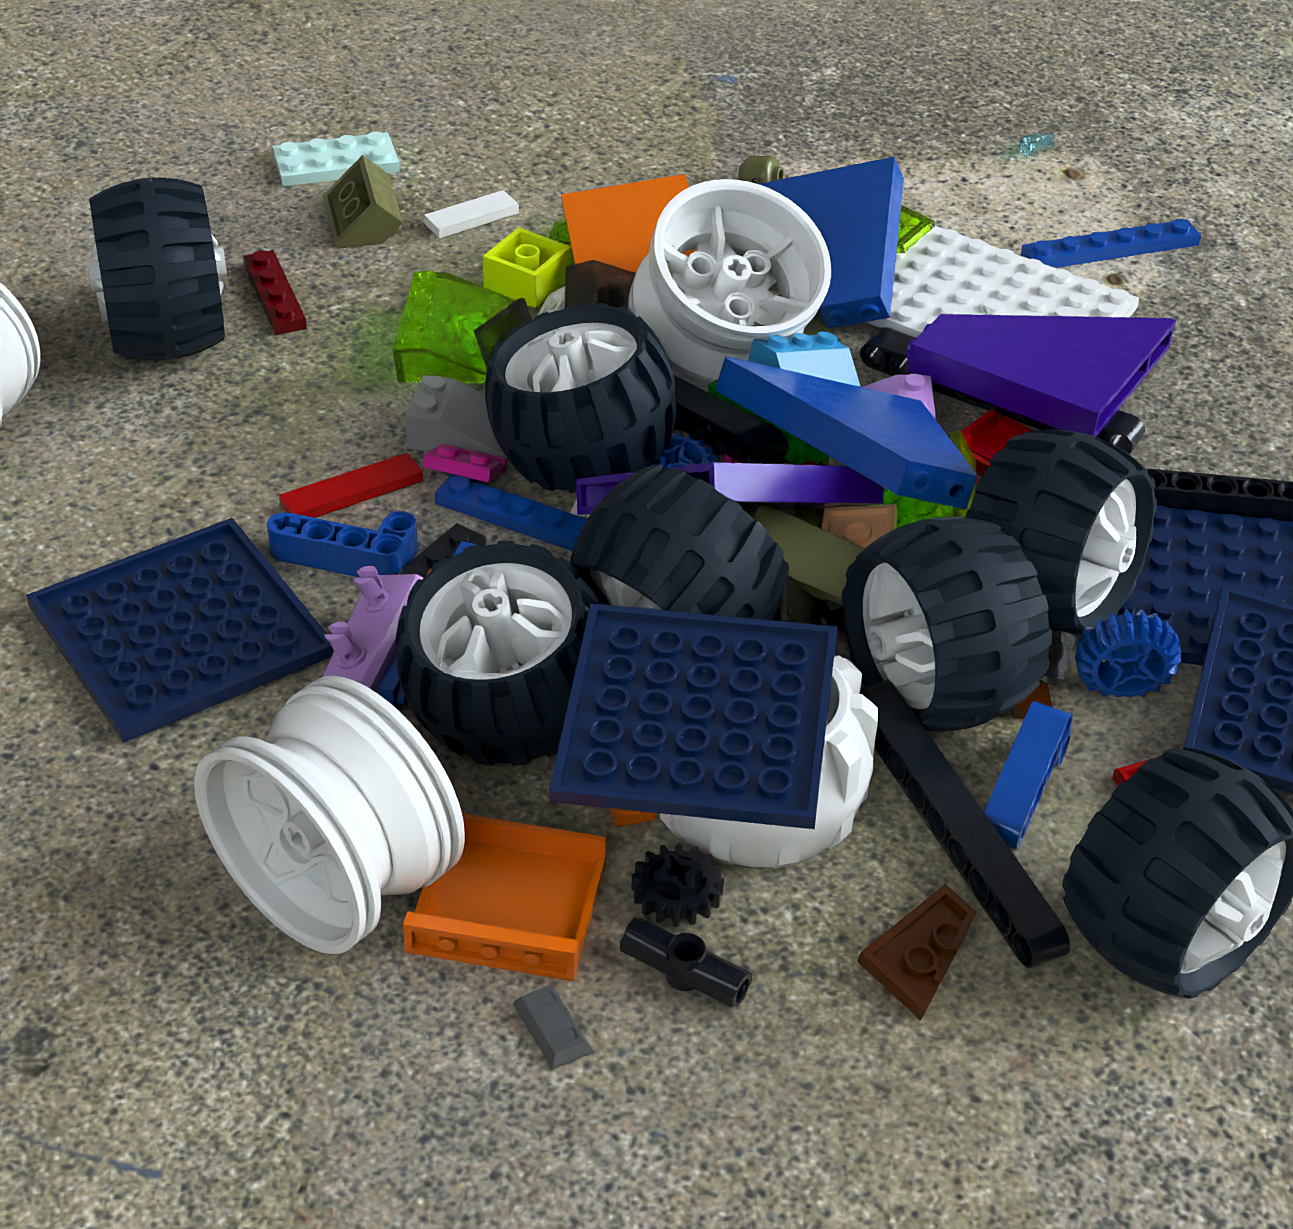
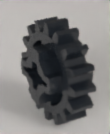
M677 843L675 851H669L665 845H660L658 855L647 851L645 852V862L637 861L635 863V873L632 874L631 890L634 891L633 901L635 904H642L643 915L655 912L657 923L663 922L667 917L672 918L673 926L678 927L680 919L686 918L691 925L696 924V915L699 914L708 919L711 915V907L719 908L720 898L723 895L724 878H721L722 868L720 865H712L713 856L711 854L699 857L698 847L696 846L690 849L689 852L683 851L681 843Z

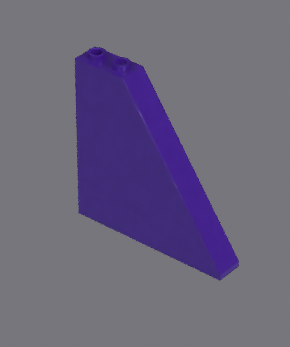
M940 314L931 324L925 326L923 332L916 339L910 341L906 350V357L909 358L907 372L931 376V381L1057 429L1084 433L1096 437L1170 348L1176 320L1171 318Z
M713 462L674 467L712 485L714 489L742 506L743 510H757L759 506L767 505L777 510L884 504V487L848 466ZM636 472L576 479L577 515H590L598 503L614 487Z

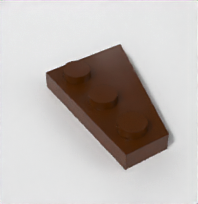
M944 884L860 953L857 962L921 1021L977 912L950 887Z

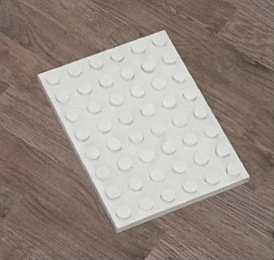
M914 219L898 234L890 318L865 323L878 328H889L917 338L923 332L925 326L931 324L940 314L1130 317L1138 307L1139 298L1130 295L1125 290L1113 289L1100 284L1096 280L1073 275L1068 270L1056 269L1045 265L1037 259L1019 256L1009 249H1000L986 244L983 240L971 239L960 235L955 230L943 229L932 225L929 221Z

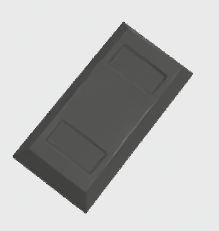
M549 985L521 996L513 1002L552 1070L593 1053V1049L554 986Z

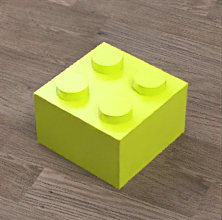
M520 227L483 255V287L534 308L540 306L550 293L558 290L571 279V246Z

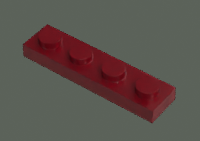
M261 250L253 254L243 255L245 270L274 334L279 335L307 329L304 313L274 250Z

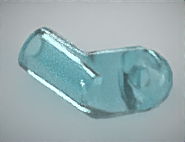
M1052 132L1034 133L1023 136L1018 142L1021 154L1031 156L1036 152V148L1053 147L1055 141L1054 134Z

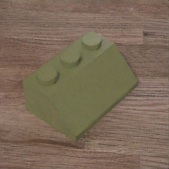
M363 155L322 196L334 244L338 248L383 244L390 236H394L403 224L389 174Z

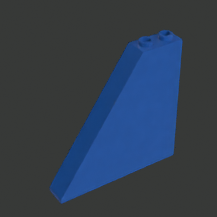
M895 156L759 184L780 193L799 206L815 223L826 243L831 261V279L828 292L816 315L827 328L890 318L904 182Z
M725 356L715 388L719 393L896 495L966 510L978 475L921 400Z

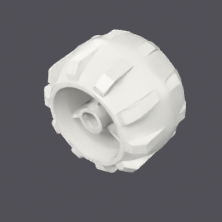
M839 655L834 657L815 830L660 814L661 820L678 838L681 837L692 847H698V850L706 855L711 854L713 856L712 860L731 866L734 864L747 867H774L775 869L794 866L798 862L812 858L827 848L831 849L839 844L852 832L853 819L861 803L867 799L869 782L873 772V752L878 723V707L863 694H860L862 673L849 660Z

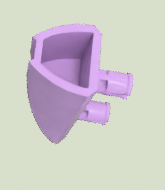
M365 566L357 571L360 578H353L362 593L348 622H336L328 627L331 634H324L334 652L322 677H345L365 685L376 692L396 657V632L403 606H407V599L414 584L418 579L423 580L424 578L417 574L378 575V571L374 566Z

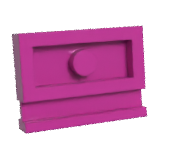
M439 444L438 447L425 453L423 467L484 482H490L500 476L501 473H505L507 466L506 458L448 444Z

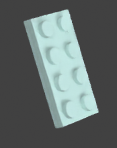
M375 131L359 136L343 135L339 138L325 140L316 138L309 142H285L281 145L272 146L273 158L282 187L338 180L361 155L368 158L388 174L400 172L399 160L388 132Z

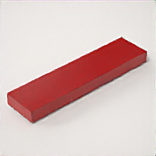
M404 453L280 494L279 502L286 513L316 518L423 481V471L408 453Z

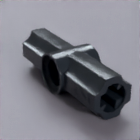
M634 917L627 925L620 941L621 952L664 973L666 981L674 989L679 991L696 989L731 1008L734 1006L738 1007L741 1004L752 983L751 972L707 951L703 939L692 933L674 935L640 917L638 919Z

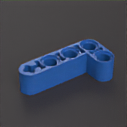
M396 511L388 514L378 530L286 512L277 513L267 521L269 550L274 559L359 577L357 571L365 566H374L378 571V575H395L414 559L418 550L417 521L413 514L406 511Z
M1033 701L1028 709L984 810L985 815L1007 846L1016 850L1019 849L1054 766L1059 767L1064 759L1071 736L1073 714Z

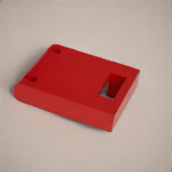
M991 409L952 437L951 441L977 475L983 477L990 466L993 456L1007 445L1009 439L1033 430L1007 416H1003L998 420L999 413Z

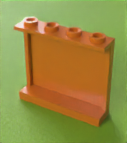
M686 174L561 194L562 211L567 225L581 296V306L593 305L594 303L607 305L617 303L628 304L633 279L642 260L649 253L650 240L662 211L676 195L689 188ZM695 249L687 250L682 254L689 257L690 254L695 252Z
M462 813L465 830L463 853L454 867L431 885L422 888L415 911H407L403 922L404 952L574 981L606 867L607 837Z

